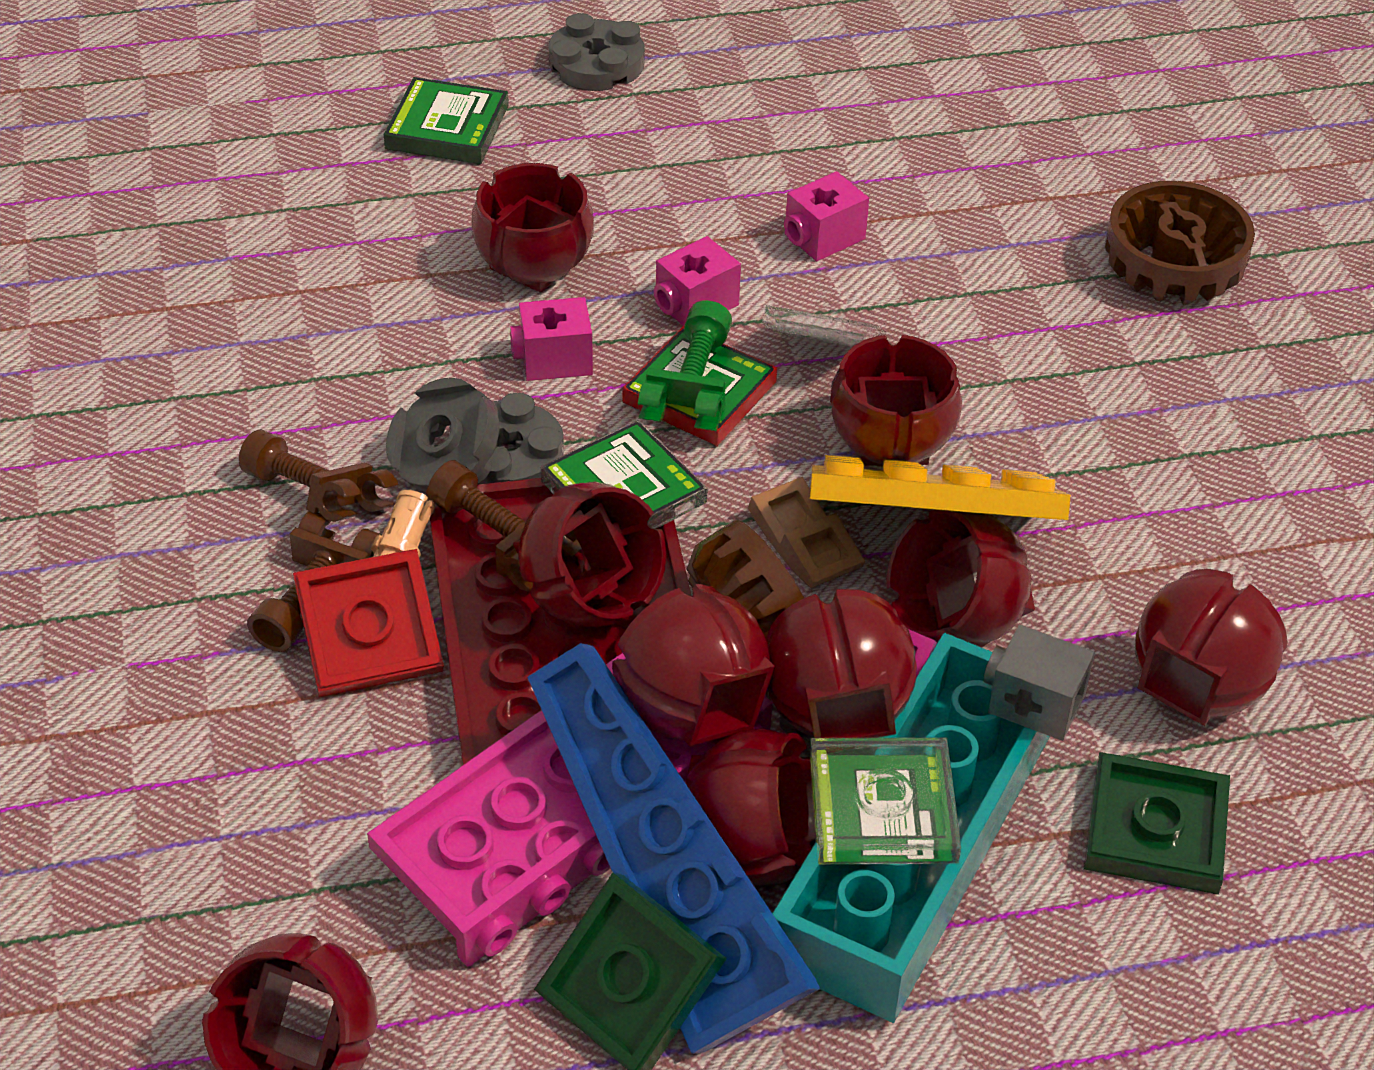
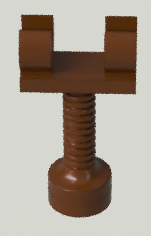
M262 429L255 430L249 434L239 452V466L244 473L263 481H270L279 474L308 486L309 494L306 510L313 513L320 512L329 521L336 522L356 516L358 513L342 508V506L359 503L361 507L370 512L387 509L395 505V503L382 500L377 496L375 484L383 488L397 486L399 484L396 477L387 470L372 472L373 466L363 462L328 470L289 454L287 443L282 437Z
M456 460L447 461L432 476L427 488L428 499L450 514L465 509L506 538L496 545V572L503 577L508 576L519 589L530 592L533 583L523 580L519 569L518 553L513 545V542L521 537L525 521L476 489L478 483L477 474ZM573 530L563 536L561 551L563 556L572 557L582 549Z
M310 511L304 515L299 527H295L290 533L292 560L307 566L304 571L371 558L374 556L371 550L375 537L380 534L366 528L358 532L350 547L333 541L336 532L325 528L331 521L325 519L320 512L313 513ZM294 583L281 599H265L247 620V627L253 638L269 650L276 652L288 650L303 631V622L300 617L301 613Z

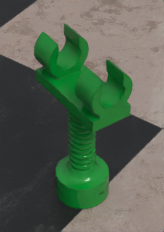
M709 300L699 301L691 306L684 326L685 335L691 342L681 371L674 372L648 368L646 381L641 386L638 398V405H643L638 417L639 419L661 422L667 403L695 408L694 414L699 415L694 428L717 431L722 412L725 408V380L703 376L711 349L725 343L730 331L732 316L726 307Z

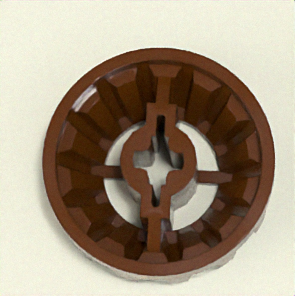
M1156 181L1128 190L1114 203L1107 229L1105 250L1109 254L1108 262L1119 277H1125L1126 283L1135 292L1147 286L1153 289L1152 295L1155 301L1161 302L1165 293L1179 295L1182 305H1188L1197 299L1198 294L1206 301H1209L1224 294L1225 290L1237 285L1242 280L1253 247L1255 229L1248 213L1235 200L1222 192L1191 182ZM1148 246H1151L1153 249L1151 257L1141 251Z
M733 520L696 544L686 568L690 574L688 582L692 588L695 584L711 586L721 594L738 601L756 618L765 638L776 618L792 604L804 599L797 584L772 549L752 528L739 520Z

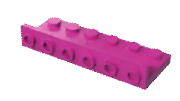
M623 653L606 664L612 674V662L617 658L625 660L626 658ZM764 696L753 729L763 728L770 730L773 702L766 696ZM542 710L367 833L369 848L456 938L457 957L467 967L473 965L484 955L490 957L500 953L512 942L517 930L537 915L546 916L558 909L567 899L570 891L590 875L599 876L610 869ZM649 729L684 782H686L691 755L704 754L723 739L719 738L688 746L686 742L667 739Z

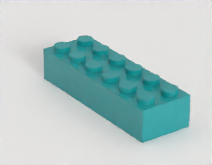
M946 633L942 635L917 676L915 688L904 711L895 720L896 734L880 737L870 754H941L943 756L956 860L953 862L823 863L819 859L817 840L772 913L816 978L820 990L892 1023H895L1051 737L988 713L992 685L984 683L983 679L992 652Z

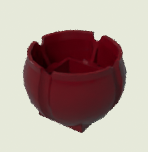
M543 163L511 165L494 172L492 184L490 185L488 182L483 181L476 193V202L472 210L471 220L472 236L481 257L489 264L490 269L498 274L541 293L552 282L568 274L586 255L594 234L593 209L587 198V190L583 182L573 173H569L564 179H561L558 166Z
M885 335L865 339L854 345L844 355L831 385V413L836 430L849 448L859 455L864 466H883L884 460L918 462L921 465H929L930 456L948 442L961 416L962 396L956 374V364L937 345L909 335H902L899 342L895 345H891Z
M601 482L570 484L555 492L552 497H548L540 502L526 520L521 537L513 542L518 553L521 576L524 581L533 583L530 594L536 604L549 615L570 625L581 627L612 625L625 617L633 615V611L641 605H647L660 587L666 563L662 529H654L648 526L647 521L654 513L652 509L632 492ZM572 530L591 567L589 571L574 581L562 559L561 553L563 536Z
M934 509L929 511L928 517L930 519H914L902 532L893 548L888 563L886 589L896 592L899 598L892 602L891 606L896 610L900 621L907 629L935 640L937 643L942 635L946 633L982 648L991 641H995L1008 633L1019 621L1020 617L1035 610L1031 591L1032 578L1027 568L1028 557L1026 551L1015 533L993 515ZM977 572L976 582H975V581H974V576H973V574Z
M1196 569L1184 573L1180 578L1166 584L1156 592L1143 610L1135 635V654L1141 671L1137 688L1203 726L1211 718L1227 716L1245 710L1261 699L1276 680L1277 671L1283 660V652L1287 648L1288 643L1286 628L1280 614L1270 600L1253 585L1250 584L1241 590L1235 589L1233 587V574L1214 569Z
M702 584L694 585L692 597L685 594L680 588H677L657 598L643 609L630 623L619 640L618 646L626 659L617 658L612 662L613 676L647 727L667 739L686 742L688 746L730 736L742 730L753 729L775 667L770 662L768 642L756 618L735 599L721 594L711 586Z
M836 589L834 598L829 604L824 603L816 594H813L784 610L772 623L766 636L770 662L775 666L768 685V692L773 704L783 718L800 732L814 738L817 750L895 735V720L904 711L915 688L917 663L910 632L900 621L896 610L890 603L878 595L866 591Z
M763 728L742 730L723 738L704 754L691 755L685 784L754 886L778 885L793 879L813 848L810 846V842L818 840L812 757H799L807 749V743L799 734H784Z
M302 933L277 934L249 945L233 957L209 991L218 999V1001L210 1005L208 1011L203 1013L202 1019L204 1043L211 1063L216 1070H360L371 1050L367 1038L374 1035L378 1024L377 1001L371 985L372 977L367 976L359 962L344 948L329 942L321 946L316 936ZM293 981L327 993L332 997L333 1006L323 1041L281 1025Z

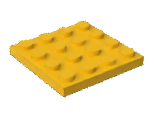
M825 455L824 466L812 465L810 499L1057 520L1069 519L1071 495L1055 488L1056 479H1049V477L1037 474V472L1002 469L1001 480H991V474L978 469V467L943 465L942 475L927 474L928 469L918 462L884 460L883 471L863 469L864 464L858 457Z

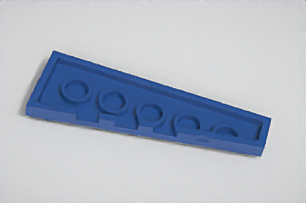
M580 643L529 675L527 678L612 872L624 875L727 958L680 1027L691 1053H704L819 990L820 987L816 978L637 710L627 698L595 647Z

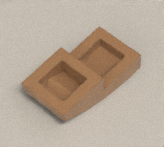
M803 476L751 497L748 510L787 565L810 588L863 567L865 560L837 513L826 516L818 501L810 499V488Z

